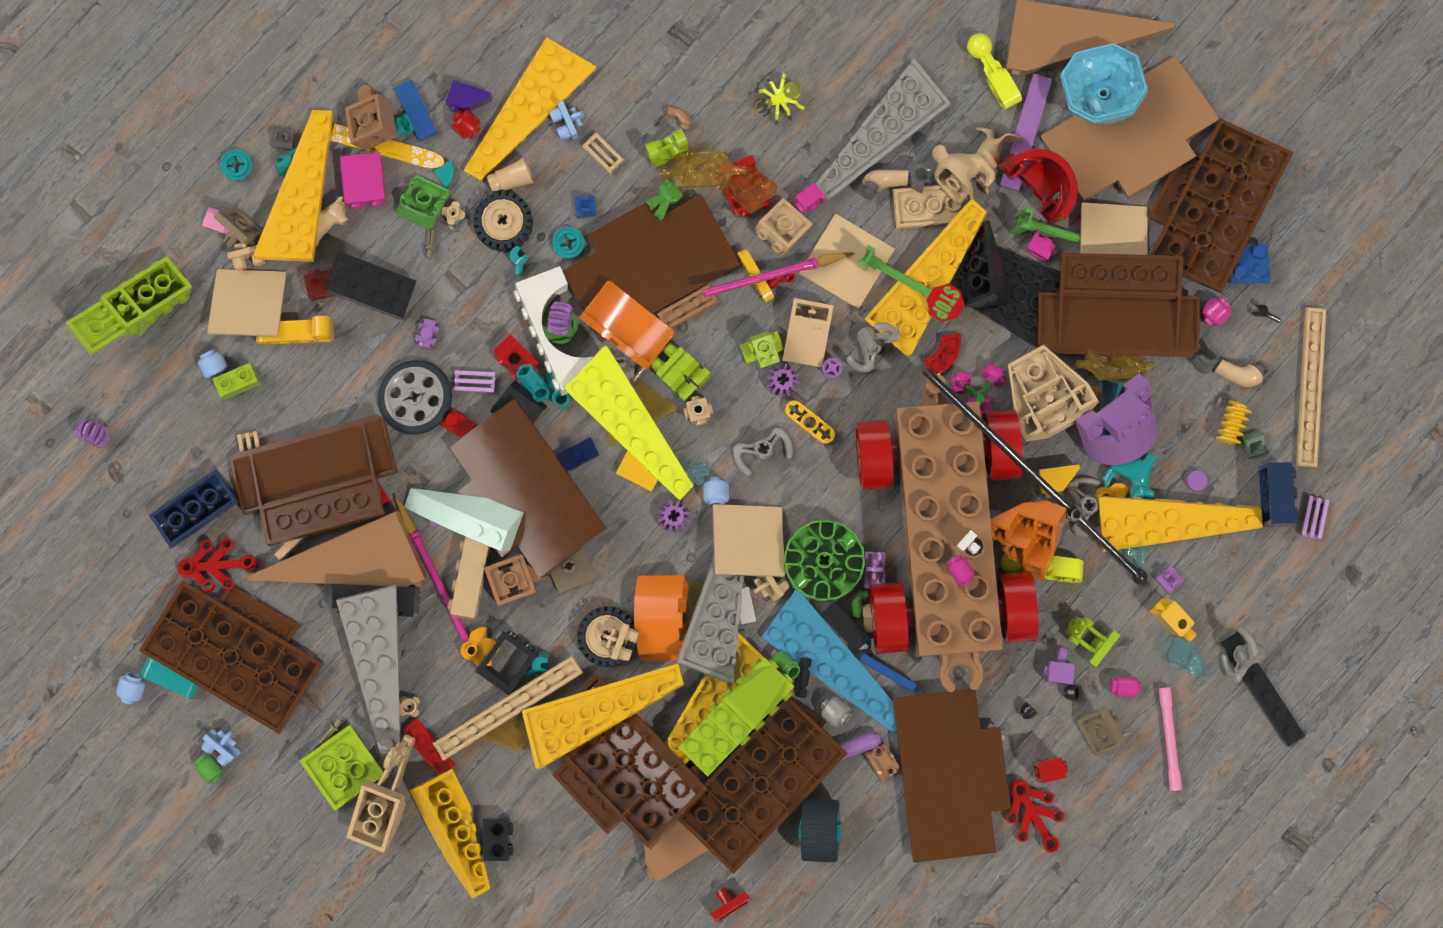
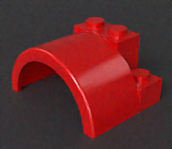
M1040 148L1028 149L1016 155L1014 153L1009 154L997 165L1010 180L1018 176L1043 204L1037 211L1049 224L1065 220L1073 210L1078 194L1076 176L1069 163L1057 153ZM1025 161H1031L1024 167ZM1060 191V198L1054 200L1052 197Z

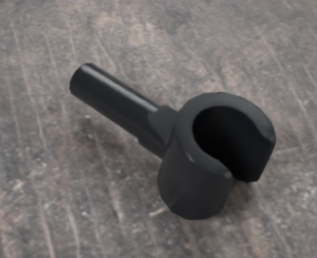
M1255 305V307H1258L1259 312H1252L1253 316H1265L1277 323L1280 322L1281 319L1271 314L1266 305Z

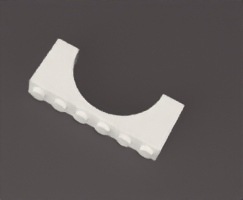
M559 266L515 283L513 294L517 303L521 302L523 306L521 309L522 315L525 320H529L531 325L529 326L531 336L533 338L536 337L538 341L536 346L540 356L544 355L546 362H544L545 368L548 373L553 375L552 384L556 391L559 390L561 396L568 394L563 388L592 357L580 358L566 355L553 347L544 334L542 318L547 306L554 298L568 289V283Z

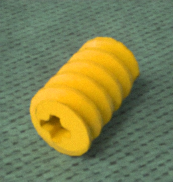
M1228 401L1231 406L1226 407V411L1229 414H1224L1223 418L1226 421L1220 423L1224 429H1218L1217 433L1220 436H1217L1215 439L1228 445L1241 444L1237 436H1244L1239 430L1246 429L1242 421H1249L1245 414H1251L1252 411L1241 403Z

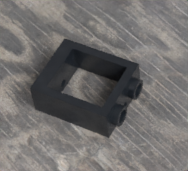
M510 630L507 633L505 631L501 632L475 669L477 674L507 695H510L537 657V654L534 652L536 648L527 642L524 645L517 640L519 636ZM505 639L529 655L509 684L485 668Z

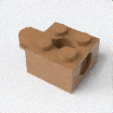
M369 85L360 87L357 91L359 102L346 107L345 112L350 144L366 151L397 137L391 101L377 94V90Z
M523 554L484 567L498 607L537 594L535 582L546 579L539 578L530 563L527 564Z

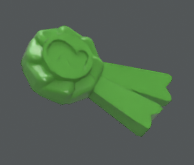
M668 179L659 186V195L650 198L646 202L650 206V210L658 206L654 216H657L660 220L664 218L669 203L675 204L683 196L682 187L676 181Z

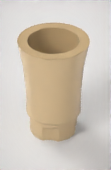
M524 157L487 176L492 192L498 193L534 183L532 173Z

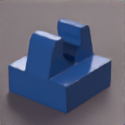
M595 195L575 197L577 219L597 216Z

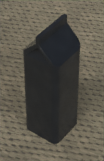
M836 601L820 614L856 653H869L871 656L874 654L871 651V637Z

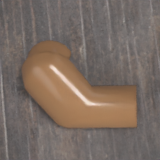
M669 106L667 116L678 118L681 122V129H690L692 119L687 111Z

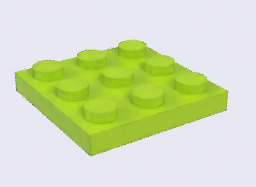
M352 725L344 728L300 760V763L334 811L356 797L366 780L375 783L384 773Z

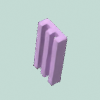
M455 370L454 391L495 393L496 373ZM460 376L491 377V380L460 379ZM459 383L489 384L491 388L460 387Z
M1308 496L1300 536L1318 540L1322 539L1330 500ZM1316 502L1310 533H1307L1312 503ZM1320 504H1323L1317 534H1315Z

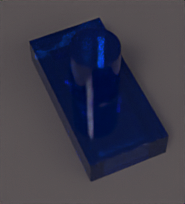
M590 437L558 453L556 456L566 471L569 472L599 457L600 454Z

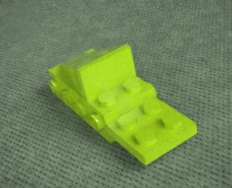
M166 256L154 262L144 271L138 272L128 281L122 282L112 291L104 293L100 297L99 302L67 321L66 326L92 356L122 336L124 338L135 334L138 337L142 336L161 314L166 315L178 303H185L190 298L192 286L188 279L180 273L177 266Z
M764 658L762 661L757 659L750 667L752 671L747 676L743 674L736 681L738 686L733 691L729 688L722 695V702L719 705L715 703L707 711L710 715L678 747L707 777L739 744L743 746L751 738L748 734L753 729L758 731L765 724L763 719L768 714L772 716L779 709L777 704L782 699L786 702L794 694L791 691L794 688L792 685L794 681L786 673L782 675L777 670L779 666L772 659L767 660Z

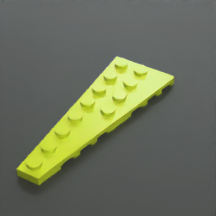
M604 345L563 389L678 500H681L693 487V484L609 348Z

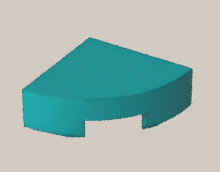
M450 160L434 171L445 188L450 186L454 177V167Z

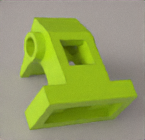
M778 331L760 333L750 337L749 342L740 344L746 364L758 361L761 368L780 362L777 353L784 351Z
M1076 616L1075 619L1069 622L1065 633L1069 635L1068 640L1075 646L1081 645L1092 654L1087 664L1095 668L1121 635L1112 630L1105 637L1092 627L1094 623L1089 618ZM1086 630L1095 636L1090 645L1080 638Z

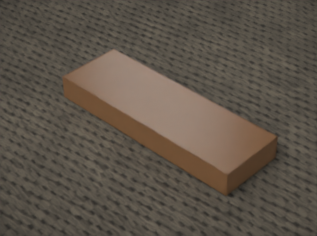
M708 284L658 312L657 316L672 329L717 304L719 301L715 295L704 297L703 289L710 288Z

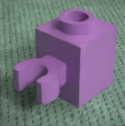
M1058 648L1057 662L1048 661L1047 665H1044L1043 677H1046V682L1073 684L1075 664L1066 663L1068 649Z

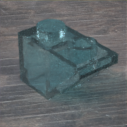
M1178 637L1172 638L1164 659L1169 662V666L1179 670L1181 667L1188 669V674L1199 677L1200 674L1207 675L1208 670L1196 644Z

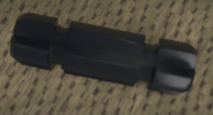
M800 658L799 666H801L796 681V685H798V688H795L796 697L806 698L807 696L806 686L808 687L811 671L809 667L812 664V659Z

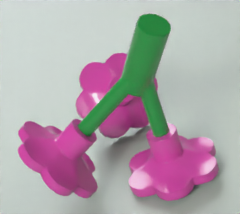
M989 364L988 367L982 369L983 380L986 383L981 390L976 391L971 387V374L969 372L958 371L956 376L950 380L951 390L954 393L963 394L966 390H969L975 395L969 398L968 402H979L981 417L983 412L992 411L993 409L991 397L983 395L988 386L997 387L1005 382L1003 369L997 368L994 364Z

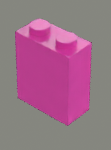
M380 152L340 157L344 201L348 208L359 210L363 206L368 205L377 208L387 203L383 157Z

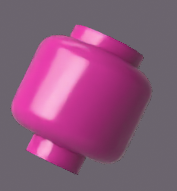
M1220 296L1218 298L1212 297L1201 310L1203 315H1205L1202 319L1210 326L1213 324L1222 326L1231 316L1232 311L1230 308L1232 306Z

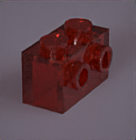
M329 266L328 270L320 271V269L308 271L309 274L304 275L308 298L312 302L335 297L324 292L332 266Z

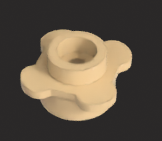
M452 202V205L442 208V214L446 216L449 225H454L455 222L465 218V213L459 208L460 204L458 202Z
M402 696L400 698V715L418 716L420 699L418 697L407 698Z

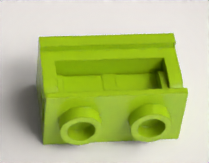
M250 363L213 378L219 396L224 400L262 385L255 366H251Z

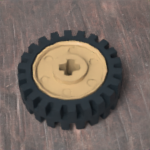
M493 192L492 195L489 194L484 200L482 199L475 209L476 211L473 215L475 232L481 242L492 250L509 252V250L516 246L521 247L532 233L533 217L531 210L520 196L512 192ZM500 219H506L507 224H500Z
M609 606L599 607L589 612L580 622L577 631L578 646L584 657L593 664L602 667H612L626 661L611 658L616 642L613 643L611 649L606 648L607 642L602 640V636H604L605 631H608L610 634L612 628L618 630L616 638H618L623 623L630 625V628L635 630L631 617L621 609ZM625 639L623 647L632 650L633 653L636 643Z

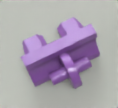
M865 552L864 588L870 589L871 584L885 583V552Z

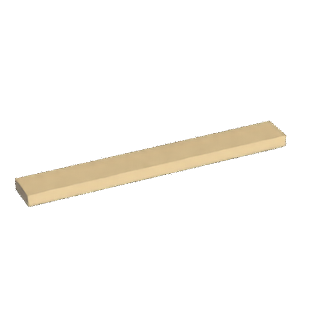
M1305 308L1296 451L1297 467H1318L1327 309Z
M570 656L435 741L433 745L443 761L518 715L522 710L529 708L583 674L574 657Z

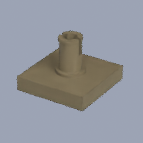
M238 207L218 211L214 216L228 230L222 241L231 248L234 247L237 240L243 244L259 240L263 229Z
M584 548L551 573L559 594L597 579Z
M1107 707L1076 720L1095 756L1126 744L1124 737L1118 729L1121 726V720L1117 716L1112 717Z

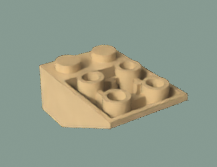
M794 298L782 361L822 368L834 305Z

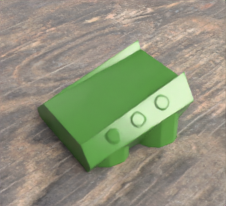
M415 175L410 181L406 193L402 194L400 205L396 212L401 218L412 221L426 230L432 229L450 194V190Z

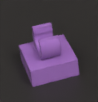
M1169 566L1155 578L1167 594H1170L1184 582L1183 578L1172 566Z

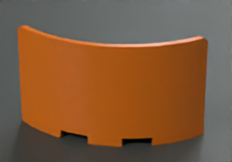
M610 280L605 283L579 317L645 370L648 369L675 334L674 330Z
M685 575L637 577L634 625L635 631L639 633L636 644L641 661L677 660L688 629L687 623H683V613H687L689 590Z

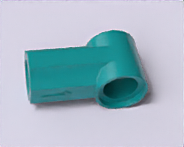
M523 364L519 367L516 375L532 394L533 399L538 402L546 400L550 396V391L544 377L540 376L531 364Z
M545 373L554 405L560 410L568 409L572 404L571 396L566 394V402L558 404L557 399L561 396L560 391L554 389L552 373Z

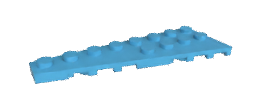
M796 589L761 638L779 651L786 652L798 664L802 657L812 659L811 667H809L812 675L894 733L896 731L893 701L808 600Z

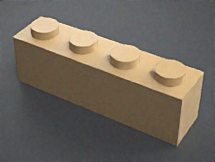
M465 537V540H461L460 552H462L461 560H457L456 571L458 572V577L453 580L452 591L455 592L453 599L449 600L448 611H451L450 615L452 617L476 621L486 573L484 567H487L491 547L468 537Z

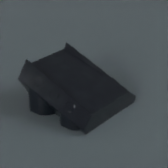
M514 380L492 406L490 412L494 414L513 399H517L534 424L545 411L547 405L542 401H535L532 394Z

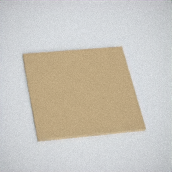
M1081 202L1080 253L1147 255V207Z
M835 213L808 259L811 260L812 257L818 258L824 254L853 252V254L825 267L803 270L799 274L859 309L882 272L868 267L866 271L858 268V261L863 259L866 254L867 245L875 248V256L880 258L881 262L885 264L895 248Z
M217 269L207 334L278 337L287 272Z
M712 505L715 574L785 576L782 507Z

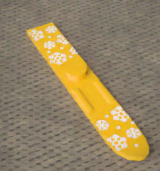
M334 124L330 141L360 149L350 144L348 127ZM392 139L366 150L371 153L380 152L382 156L429 169H436L445 164L444 159L435 152Z

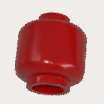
M469 109L463 112L458 110L452 116L454 121L451 127L462 139H472L481 129L479 127L481 124L480 120Z

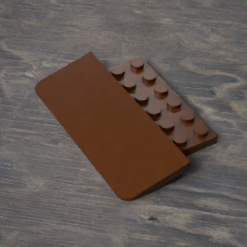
M1061 253L1059 292H1038V348L1044 345L1054 354L1194 356L1199 349L1200 297L1181 296L1183 256Z
M371 415L236 453L231 459V469L242 514L246 516L260 512L266 545L269 547L385 515L378 479L399 473L385 420L379 415Z

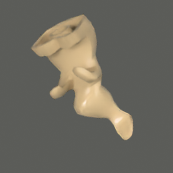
M976 128V130L986 133L987 138L974 154H952L946 151L944 145H937L932 151V156L938 163L934 172L935 180L957 204L962 203L965 196L970 194L972 188L971 179H975L982 186L984 194H989V186L995 180L993 169L999 164L1003 145L1006 142H1023V137L1013 133H1006L1002 137L995 139V130ZM981 172L985 174L986 180L981 175Z

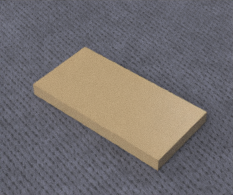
M940 185L924 186L923 193L916 192L912 188L893 189L896 229L948 225L971 199L974 200L973 187L970 194L965 196L964 201L960 204L955 203Z

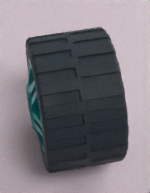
M805 798L799 824L801 859L812 862H837L839 842H841L842 835L839 800Z

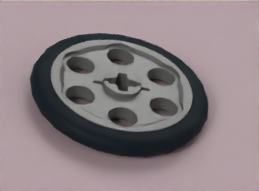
M424 360L405 361L395 366L383 379L378 393L379 410L387 424L396 431L412 435L426 433L442 423L449 412L452 402V389L447 376L439 367ZM413 373L415 376L414 381L410 384L406 383L405 376ZM428 377L434 380V384L430 388L424 386V380ZM394 388H400L401 395L398 398H392L391 396ZM413 393L419 395L416 402L410 399L413 397ZM437 396L439 398L438 405L431 407L429 405L430 398ZM399 407L406 408V414L403 417L396 415V410ZM418 411H424L425 418L422 421H416L415 419Z

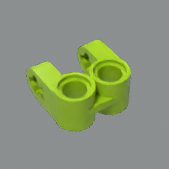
M682 129L672 132L671 135L663 140L652 141L644 145L653 167L661 166L670 159L681 157L689 151L688 142Z

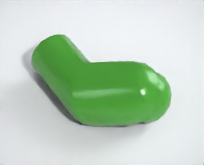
M859 588L856 590L852 600V617H862V599L867 600L869 598L868 589Z

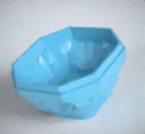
M1114 43L1074 53L1060 74L1070 112L1076 117L1097 125L1113 124L1132 116L1149 92L1139 56Z

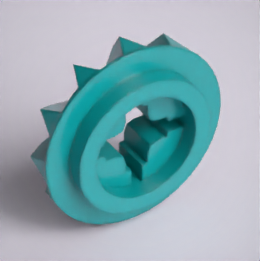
M234 149L228 151L222 157L220 168L228 179L240 181L247 178L249 173L252 172L253 163L245 151ZM236 158L240 164H243L239 167L238 173L234 167H231L235 165Z
M573 227L561 228L553 237V249L560 257L566 259L575 258L582 253L584 238L581 232ZM564 236L570 241H574L572 243V250L568 246H563L565 244Z

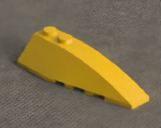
M453 769L410 789L409 791L436 844L471 898L473 899L489 890L490 884L485 864L482 862L480 854L481 847L480 843L477 842L475 834L477 830L470 813L472 812L471 805Z

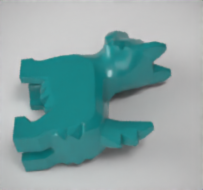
M1148 453L1144 460L1138 458L1129 463L1110 465V468L1104 472L1106 475L1102 477L1105 487H1108L1113 477L1117 474L1132 482L1130 488L1131 498L1141 497L1142 499L1154 500L1155 492L1149 487L1152 465L1156 462L1157 457Z

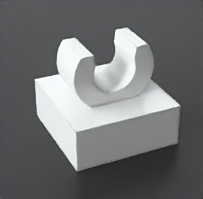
M970 530L955 548L960 552L967 548L974 555L980 549L973 541L977 535Z

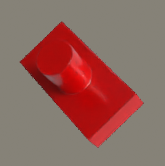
M450 408L447 416L439 425L462 438L475 428L476 423Z
M725 887L716 893L723 906L710 914L714 921L719 923L752 900L745 891L733 899Z

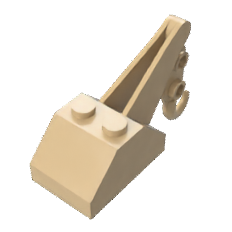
M405 734L401 743L397 742L396 746L389 750L383 764L385 771L377 784L368 780L362 784L346 838L383 853L387 850L401 822L406 805L405 796L398 793L409 755L415 743L414 737ZM399 766L392 789L385 788L395 767Z

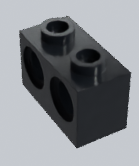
M510 818L483 819V861H508L510 856H513V843H510V835H513V823H510ZM496 823L501 824L504 828L501 835H497L493 831ZM496 844H500L504 848V853L500 856L496 855L493 851V847Z

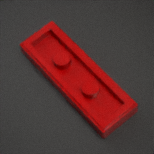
M418 718L401 731L404 735L415 738V749L437 775L452 769L456 765L450 757L443 761L433 745L436 739Z

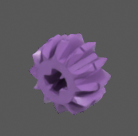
M554 302L552 304L548 318V331L557 336H566L569 333L573 319L572 305L566 302Z
M784 363L783 369H780L779 364H776V371L773 369L769 370L772 376H766V380L771 381V383L767 384V388L774 387L771 392L773 395L777 390L780 391L779 398H782L783 392L786 393L787 397H790L789 389L792 392H796L797 389L793 385L800 384V381L794 380L799 377V373L791 374L794 371V367L792 366L789 370H786V363ZM781 376H785V380L788 379V382H785L784 385L777 381V379H781Z
M80 419L79 424L77 423L74 435L93 446L105 447L110 439L111 431L104 425L92 420Z
M669 500L670 507H667L664 503L661 505L665 512L658 510L657 513L664 517L658 518L657 521H665L661 528L665 529L669 526L668 533H671L673 527H675L678 534L680 533L678 526H681L684 530L687 529L683 521L691 522V519L684 517L690 515L691 511L683 512L687 508V504L679 507L680 500L676 501L675 506H673L672 500ZM675 511L676 514H680V516L677 517L676 522H673L672 519L669 520L668 518L669 516H671V512Z

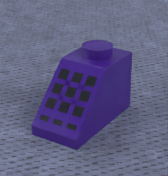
M453 80L446 104L449 110L454 113L458 110L463 112L467 109L473 111L492 102L493 97L491 92Z

